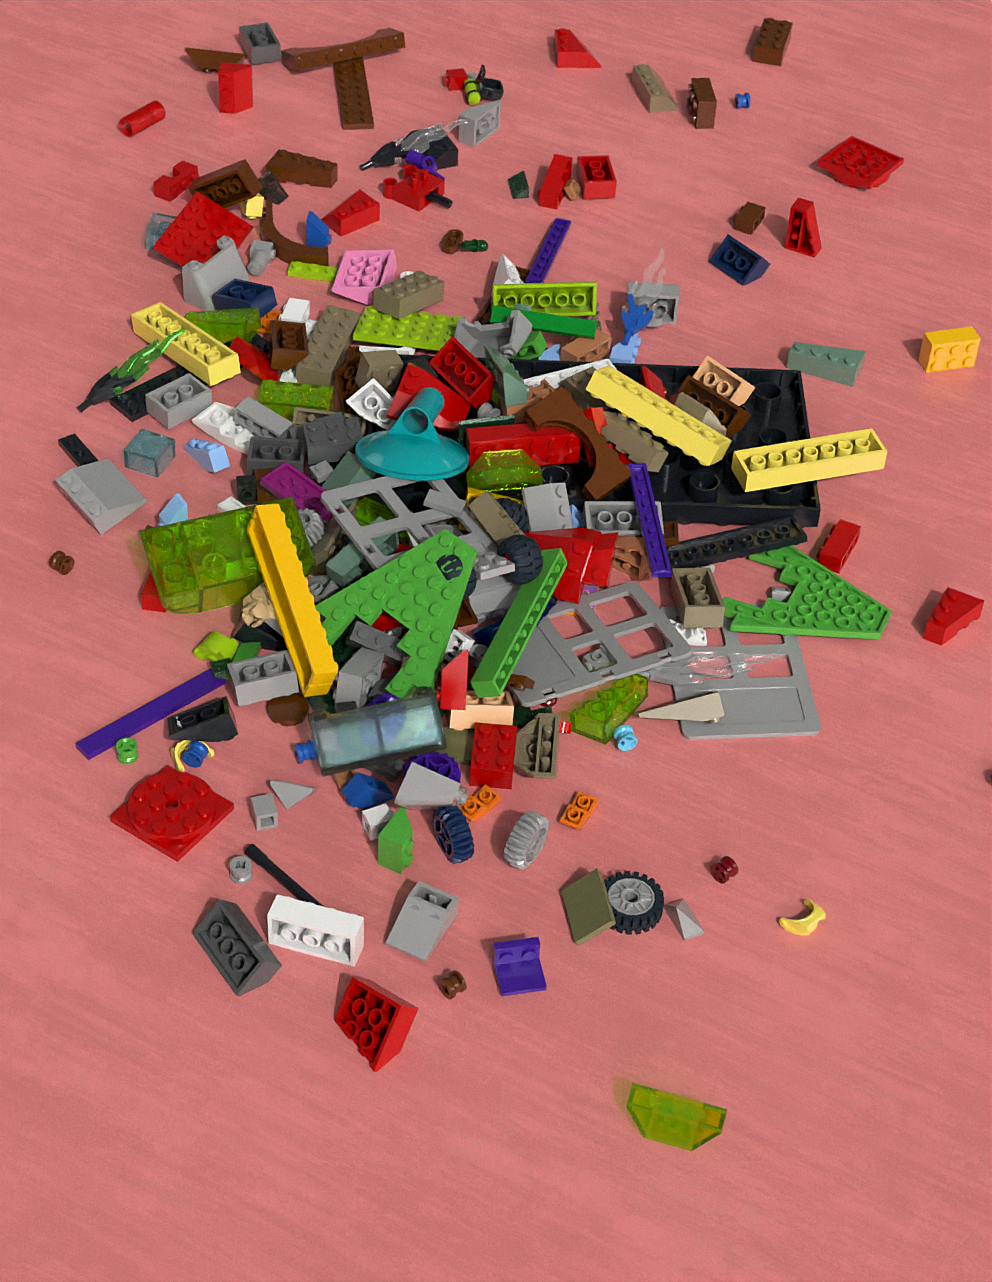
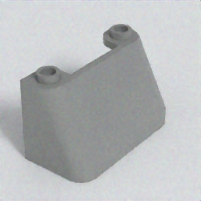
M222 236L217 241L218 248L222 250L206 263L202 264L193 260L182 267L184 302L205 311L216 310L213 299L215 292L234 278L249 281L248 272L233 239Z
M519 310L511 311L507 322L481 325L478 321L472 324L467 322V318L464 317L458 318L454 337L475 357L485 358L484 345L488 344L505 357L512 358L518 354L530 336L533 325Z
M412 762L394 803L408 810L439 809L455 805L459 807L460 805H465L469 794L466 793L467 788L462 787V784Z

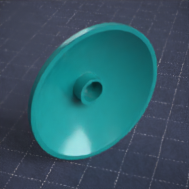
M430 387L423 388L416 394L391 429L375 432L363 437L357 442L355 448L356 458L365 467L386 476L406 480L428 481L453 477L463 472L469 464L468 451L461 444L437 433L433 422L444 408V398L438 390Z

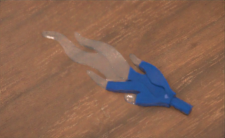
M660 248L658 259L645 269L643 284L640 290L634 294L638 281H635L627 295L629 313L626 306H622L621 321L624 327L622 345L627 346L631 336H634V334L651 322L654 311L657 309L658 304L655 303L646 314H643L658 299L662 292L663 276L667 272V268H663L659 272L655 285L652 284V279L655 272L664 262L663 248Z

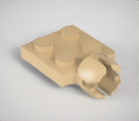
M263 582L243 599V606L245 607L242 609V619L248 626L253 621H256L251 625L253 628L260 626L266 619L272 618L277 620L265 582Z

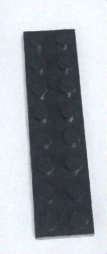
M789 516L680 541L679 545L666 546L671 570L672 568H697L735 558H743L748 555L760 554L774 549H781L791 545H798L807 542V535L795 517Z

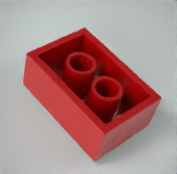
M609 155L577 156L576 174L583 198L589 200L615 198L617 181Z
M475 722L469 786L483 787L486 784L490 788L512 789L517 726Z

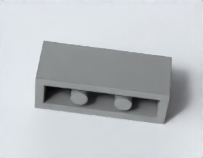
M247 396L235 407L233 421L256 435L286 439L291 436L289 429L292 428V422L251 397Z

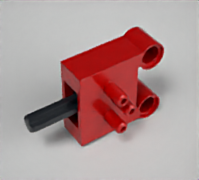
M413 164L403 166V180L398 183L395 178L383 180L384 198L392 199L418 212L432 202L446 208H450L453 204L452 200L442 196L444 195L445 180L428 173L427 169L421 170Z

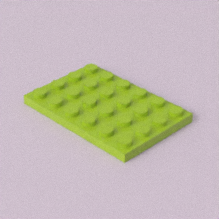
M373 305L366 306L353 333V340L439 351L452 336H455L458 318L463 317L414 312L398 319L373 309Z

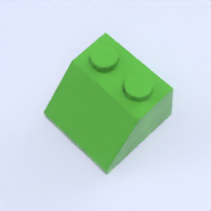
M400 806L378 835V864L402 874L405 868H409L413 862L412 849L414 841L413 830L405 808Z

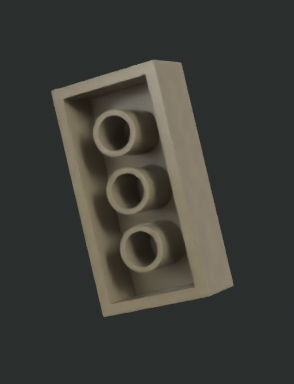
M415 271L413 274L405 275L401 279L393 280L391 283L383 284L381 287L374 289L373 309L398 319L443 301L445 281L438 279L436 276L427 275L423 271Z
M672 568L670 591L683 628L715 629L716 627H723L725 605L711 569Z

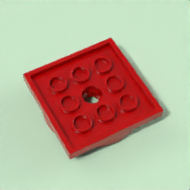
M850 136L820 158L817 166L829 171L832 177L835 178V181L844 183L851 188L862 187L871 189L885 183L889 179L890 174L903 165L904 158Z
M167 765L158 774L151 775L138 784L132 791L129 800L110 816V820L113 824L178 862L234 810V803L215 793L201 778L188 772H179Z

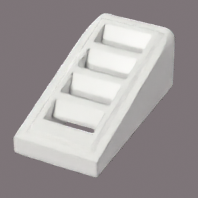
M453 629L440 669L442 670L446 665L443 662L444 659L448 662L453 659L448 656L449 653L455 657L464 649L469 651L475 640L464 632ZM454 646L458 647V648H459L458 651H456L455 649H453V647H454Z

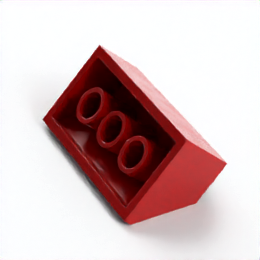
M452 336L430 360L429 364L471 405L479 410L492 397L495 376Z

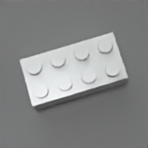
M278 894L267 914L268 944L355 967L364 947V917Z

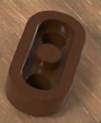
M456 229L448 231L442 242V250L447 254L457 252L461 242H463V232Z

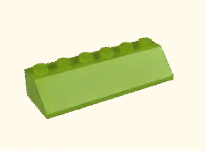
M597 282L493 284L491 312L493 305L514 308L515 304L521 303L530 305L531 311L560 316L596 315Z

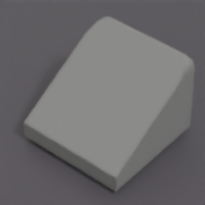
M770 588L771 598L787 603L792 595L789 588Z

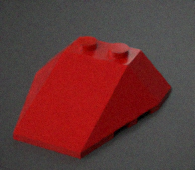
M409 362L386 417L397 421L421 389L430 387L438 390L444 398V408L433 422L434 426L441 430L461 432L471 404L429 371Z
M583 527L523 532L526 536L533 538L541 550L561 548L568 565L552 595L561 601L579 605L584 589L582 579L591 551H596L601 532Z

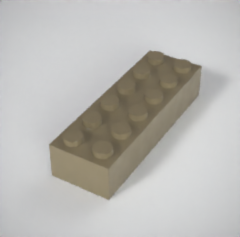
M327 305L308 342V356L297 364V383L330 391L335 381L334 371L342 366L348 354L349 346L354 341L353 333L360 320V312Z

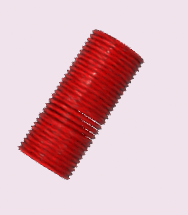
M154 100L119 120L120 130L125 136L131 137L164 119L166 116L165 108L160 102Z

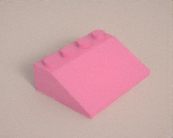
M345 250L332 292L366 305H373L374 289L393 281L397 269L395 251Z

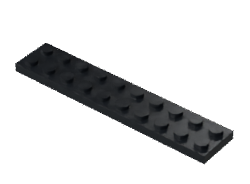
M253 330L239 336L258 347L266 355L269 354V342ZM235 338L224 343V345L229 348ZM178 365L111 398L110 405L131 422H134L149 414L146 409L145 394L188 373L205 386L208 384L183 366Z

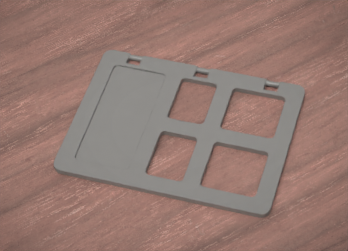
M384 476L324 491L321 494L322 503L334 515L335 520L355 546L361 550L365 559L374 570L407 551L384 556L373 543L372 538L406 530L419 545L431 538L421 525L456 517L436 509L411 513L392 488L419 482L418 480ZM443 479L427 481L435 491L458 498ZM377 493L397 518L368 526H360L341 501ZM465 506L461 517L456 518H458L470 534L459 536L458 538L477 551V556L483 555L484 552L488 551L497 554L498 545L482 529L480 523L471 516L470 511ZM339 508L342 513L338 514L335 509ZM370 548L373 553L369 554L366 549ZM503 575L484 580L477 579L475 590L469 597L514 585V583L507 581Z
M631 581L581 596L579 605L564 601L546 607L512 674L524 675L535 681L533 689L525 688V691L515 690L513 686L508 687L522 706L531 707L556 697L560 698L604 684L610 680H617L661 666L664 663L691 656L692 648L639 583ZM628 595L645 613V616L612 626H605L591 606ZM576 612L591 632L570 639H563L549 619ZM502 621L476 628L474 630V638L478 644L489 648ZM656 627L671 645V648L632 659L615 638L645 628ZM594 644H601L616 665L588 672L573 651ZM610 673L612 674V675H609V676H606V677H602L603 675H606V674H610ZM549 692H553L552 694H549V695H545V696L543 695V694H546V693H549Z
M762 603V604H750V605H753V606H756V607H759V608H763V606H764L765 603ZM676 606L659 608L668 620L675 621L680 619ZM724 616L721 630L725 646L691 648L692 653L696 656L695 660H728L733 678L691 680V684L672 685L675 701L689 700V697L714 690L718 691L725 714V716L720 717L721 721L709 724L708 721L680 720L682 735L688 740L817 735L821 730L797 635H782L784 644L741 645L737 632L730 631L731 623L734 619ZM662 636L664 649L671 648V645ZM784 657L788 659L792 674L790 677L750 678L747 675L744 659Z

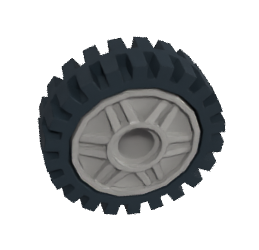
M625 871L624 875L618 872L616 877L611 875L608 880H604L616 924L610 927V929L614 930L617 927L619 933L627 930V935H632V931H635L637 935L641 934V930L648 932L650 928L653 929L656 926V923H659L664 908L663 890H660V885L658 883L655 884L653 878L647 880L648 875L646 874L640 877L639 872L634 871V875H630V871Z

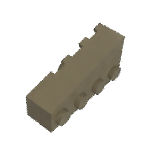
M604 411L607 426L602 427L601 433L607 442L615 444V449L629 455L628 458L633 462L646 463L648 471L659 472L669 454L663 449L664 446L654 441L649 433L642 431L637 423L630 421L620 411L618 413Z
M483 492L468 505L471 509L469 512L476 521L479 520L482 523V529L489 536H492L498 547L506 538L512 535H525L490 492Z

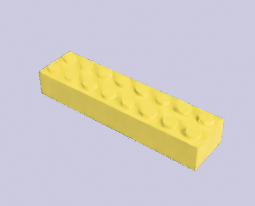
M159 302L131 314L135 334L210 386L241 373L239 358L236 352L163 303Z
M610 365L595 370L585 389L590 392L592 397L605 401L608 407L616 408L621 411L623 416L634 419L639 426L652 430L651 432L655 436L665 438L668 444L681 448L684 454L694 456L702 465L710 466L722 460L732 440Z
M871 428L737 450L733 453L731 469L743 490L749 492L884 469L887 450Z

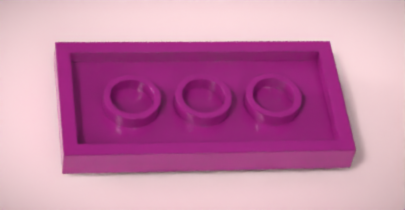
M287 461L260 480V485L297 512L299 509L304 511L307 508L314 510L320 515L322 521L333 515L321 501V494L326 490Z

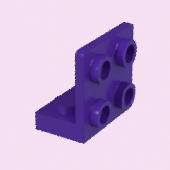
M539 937L493 943L492 961L502 996L544 991L547 989L539 959Z

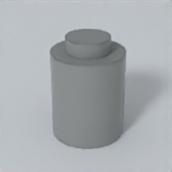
M262 251L253 253L247 266V270L251 275L261 276L269 261L267 254Z

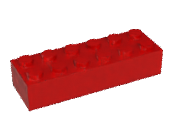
M528 423L466 428L465 449L469 454L468 471L477 472L521 468L530 465L544 466L580 462L581 438L561 427L551 426L534 431Z

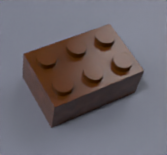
M691 78V84L688 85V93L690 95L687 97V107H689V114L692 115L691 121L696 129H714L717 100L710 78Z

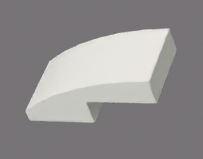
M669 619L689 645L704 647L707 645L706 630L703 628H683L681 623Z

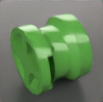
M126 737L118 740L116 743L117 760L120 763L128 765L138 759L137 742L134 739Z

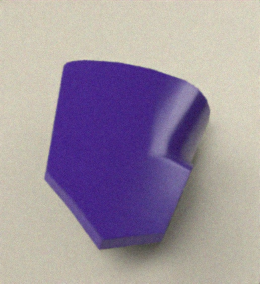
M413 149L407 153L405 159L407 164H413L421 170L427 169L428 173L445 180L442 175L437 173L438 165L433 157H425V155Z

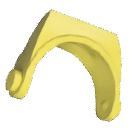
M183 740L170 750L172 760L179 772L185 771L180 758L188 750L187 747L192 742L190 740ZM199 741L207 746L209 752L207 756L212 758L214 756L213 749H210L205 742Z
M805 899L803 902L804 906L812 912L809 916L797 920L782 917L779 920L780 926L796 935L804 936L813 932L818 922L826 918V913L820 906L813 903L811 899Z

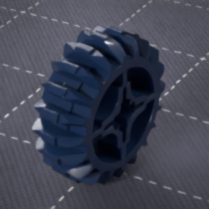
M456 805L441 807L435 810L432 822L434 825L433 830L444 855L453 864L461 863L471 858L474 854V838L462 810Z

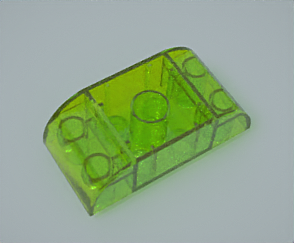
M288 497L257 504H279L281 511L285 514V523L287 528L290 529L292 543L296 546L298 560L302 562L304 577L307 578L314 570L316 561L294 498ZM256 505L139 531L158 595L165 609L174 613L192 614L243 603V599L264 582L246 530Z

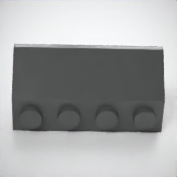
M219 899L192 932L237 996H241L268 983L282 966L236 903Z

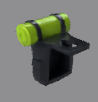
M481 65L475 80L467 79L464 82V91L470 105L478 104L480 98L501 100L504 90L501 81L484 78L486 74L484 65Z

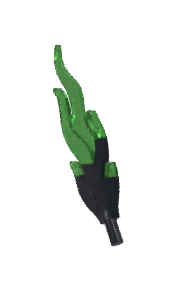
M184 329L168 335L160 344L158 339H155L150 345L130 356L120 369L115 366L111 371L102 376L95 383L88 396H86L87 399L77 406L78 411L82 413L89 406L111 399L123 392L122 388L141 378L150 369L147 363L161 356L170 342L185 332Z

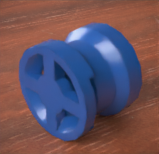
M736 93V109L741 107L749 108L751 103L750 94L745 93L741 95Z
M307 740V743L293 744L294 755L298 764L308 759L312 761L316 759L315 749L311 740Z
M192 741L187 747L188 750L182 755V759L188 766L198 768L209 753L208 748L199 741Z

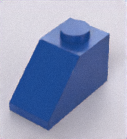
M309 211L306 220L307 246L328 247V244H331L332 241L329 227L315 213Z
M357 772L342 789L346 796V802L354 808L368 809L394 797V794L384 781Z

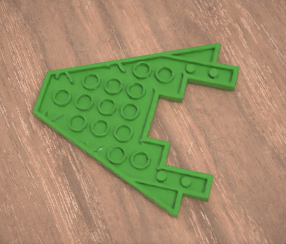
M444 529L315 606L316 610L326 618L321 625L326 630L328 644L332 646L356 616L369 626H372L383 611L409 629L397 646L408 654L410 658L385 689L390 694L400 698L402 702L415 686L430 697L469 581L477 551L450 531ZM453 554L461 560L463 570L459 577L447 581L436 562L443 555H446L445 559ZM448 561L443 566L441 565V569L443 572H445L443 568L448 564L452 563L451 561ZM461 566L457 567L456 571L461 570Z
M792 545L749 556V559L758 563L782 569L783 572L780 575L779 581L796 586L787 603L768 597L763 608H759L728 597L723 599L725 605L724 616L734 619L731 623L730 631L771 633L783 636L806 635L880 640L892 613L890 609Z

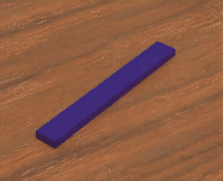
M555 218L525 283L545 282L571 227L570 220Z
M646 463L627 464L632 474L629 482L651 577H671L672 570Z
M211 668L76 743V748L90 760L115 746L118 740L135 735L226 684L225 678L214 668Z

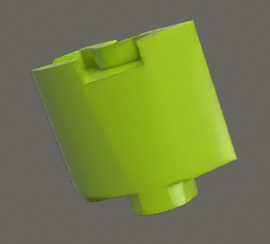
M212 631L193 651V656L203 661L208 658L213 661L215 666L227 671V664L232 663L239 644L234 638H228L217 631Z

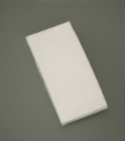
M214 402L192 419L196 426L216 440L247 455L251 437H260L233 421L235 408L222 403Z

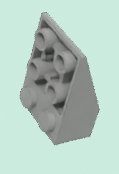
M418 881L408 895L386 940V945L426 962L457 917L459 898Z

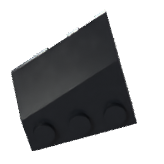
M441 126L411 131L400 143L402 151L413 149L425 155V157H433L438 165V170L458 166V148Z

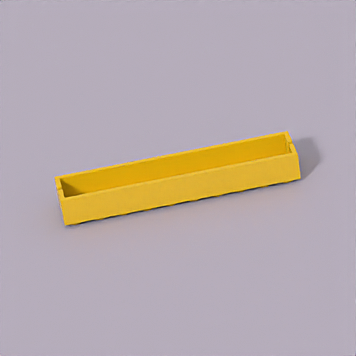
M279 504L256 505L246 530L295 668L303 696L325 695L333 685L339 668L337 662L333 659L332 647L327 642L326 630L321 625L320 613L315 608L314 596L310 594L308 579L304 577L302 562L298 560L296 546L292 543L290 529L286 526L285 514L281 511Z

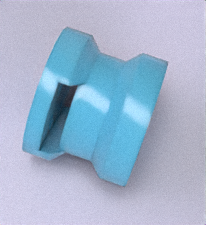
M621 725L613 732V737L621 751H629L638 743L630 725Z

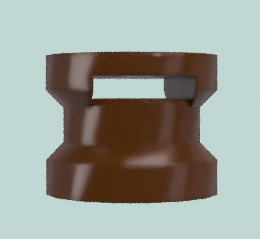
M56 551L51 556L49 565L52 569H58L59 573L66 575L73 569L75 562L71 556H66L62 551Z
M456 970L451 971L448 977H442L438 980L440 991L449 1000L453 999L456 993L467 989L465 979Z

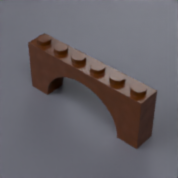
M562 386L526 410L524 419L534 431L551 426L561 427L575 433L586 444L593 460V473L591 479L583 486L581 491L589 501L602 500L626 483L632 474L629 467L620 461L618 453L609 447L604 435L598 433L593 421L587 419L582 407L578 404L576 405L572 400L571 393Z

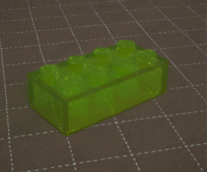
M263 380L257 401L292 422L295 407L333 412L334 386Z

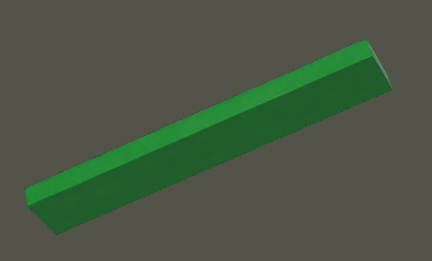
M494 305L492 308L490 324L507 322L511 311L519 310L533 325L532 330L595 339L597 321Z

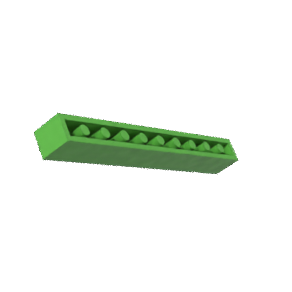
M561 548L541 550L543 557L541 573L530 583L521 585L471 680L472 688L475 690L478 698L501 696L568 565Z

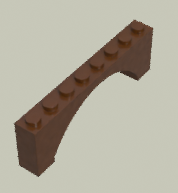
M385 28L376 30L375 34L354 42L324 47H294L281 50L283 65L297 71L405 48L406 46L404 32Z

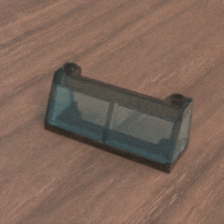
M418 687L413 692L412 697L330 715L324 709H317L313 713L307 714L312 743L315 749V760L323 777L447 749L436 694L432 687Z

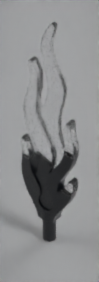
M456 120L441 129L444 126L442 121L437 125L412 133L405 140H403V137H400L382 146L370 158V161L361 164L360 168L364 171L372 166L376 168L402 163V159L406 158L407 153L411 149L419 153L424 152L430 148L429 142L444 138L454 127L468 123V120Z

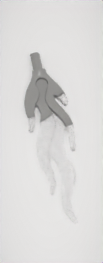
M695 652L687 658L664 663L647 671L633 674L632 679L633 681L649 679V681L669 685L702 683L704 677L725 678L743 671H754V665L751 664L768 662L776 656V653L766 656L733 653L713 659L715 658V652ZM744 663V664H738V665L726 667V666H729V665H732V664Z

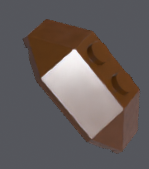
M185 47L186 53L198 68L203 69V72L219 70L221 62L241 64L247 58V55L243 53Z

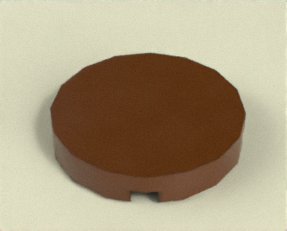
M298 693L272 698L267 705L269 718L276 724L277 722L281 723V726L298 725L309 714L308 701Z

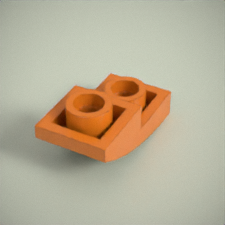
M271 310L261 318L258 333L269 334L270 321H279V315L283 314V311Z
M485 784L474 796L469 795L465 805H460L459 809L462 810L466 819L474 822L492 810L502 798L500 794Z
M579 791L572 804H569L560 823L579 831L597 807L598 799Z

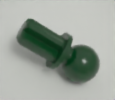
M473 239L472 241L464 240L461 242L463 250L484 252L488 249V243L485 240Z

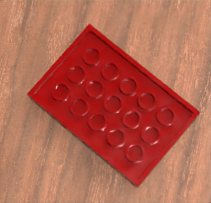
M196 192L157 240L153 249L182 267L193 260L204 264L222 250L217 246V241L222 236L233 239L238 250L254 226L203 194Z

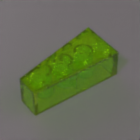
M258 307L190 311L184 316L185 319L218 341L233 342L235 337L239 336L249 342L262 326Z
M636 673L620 678L611 684V688L597 693V697L592 701L587 700L580 709H574L569 712L570 722H572L571 731L606 745L613 737L614 730L624 725L648 697V677Z

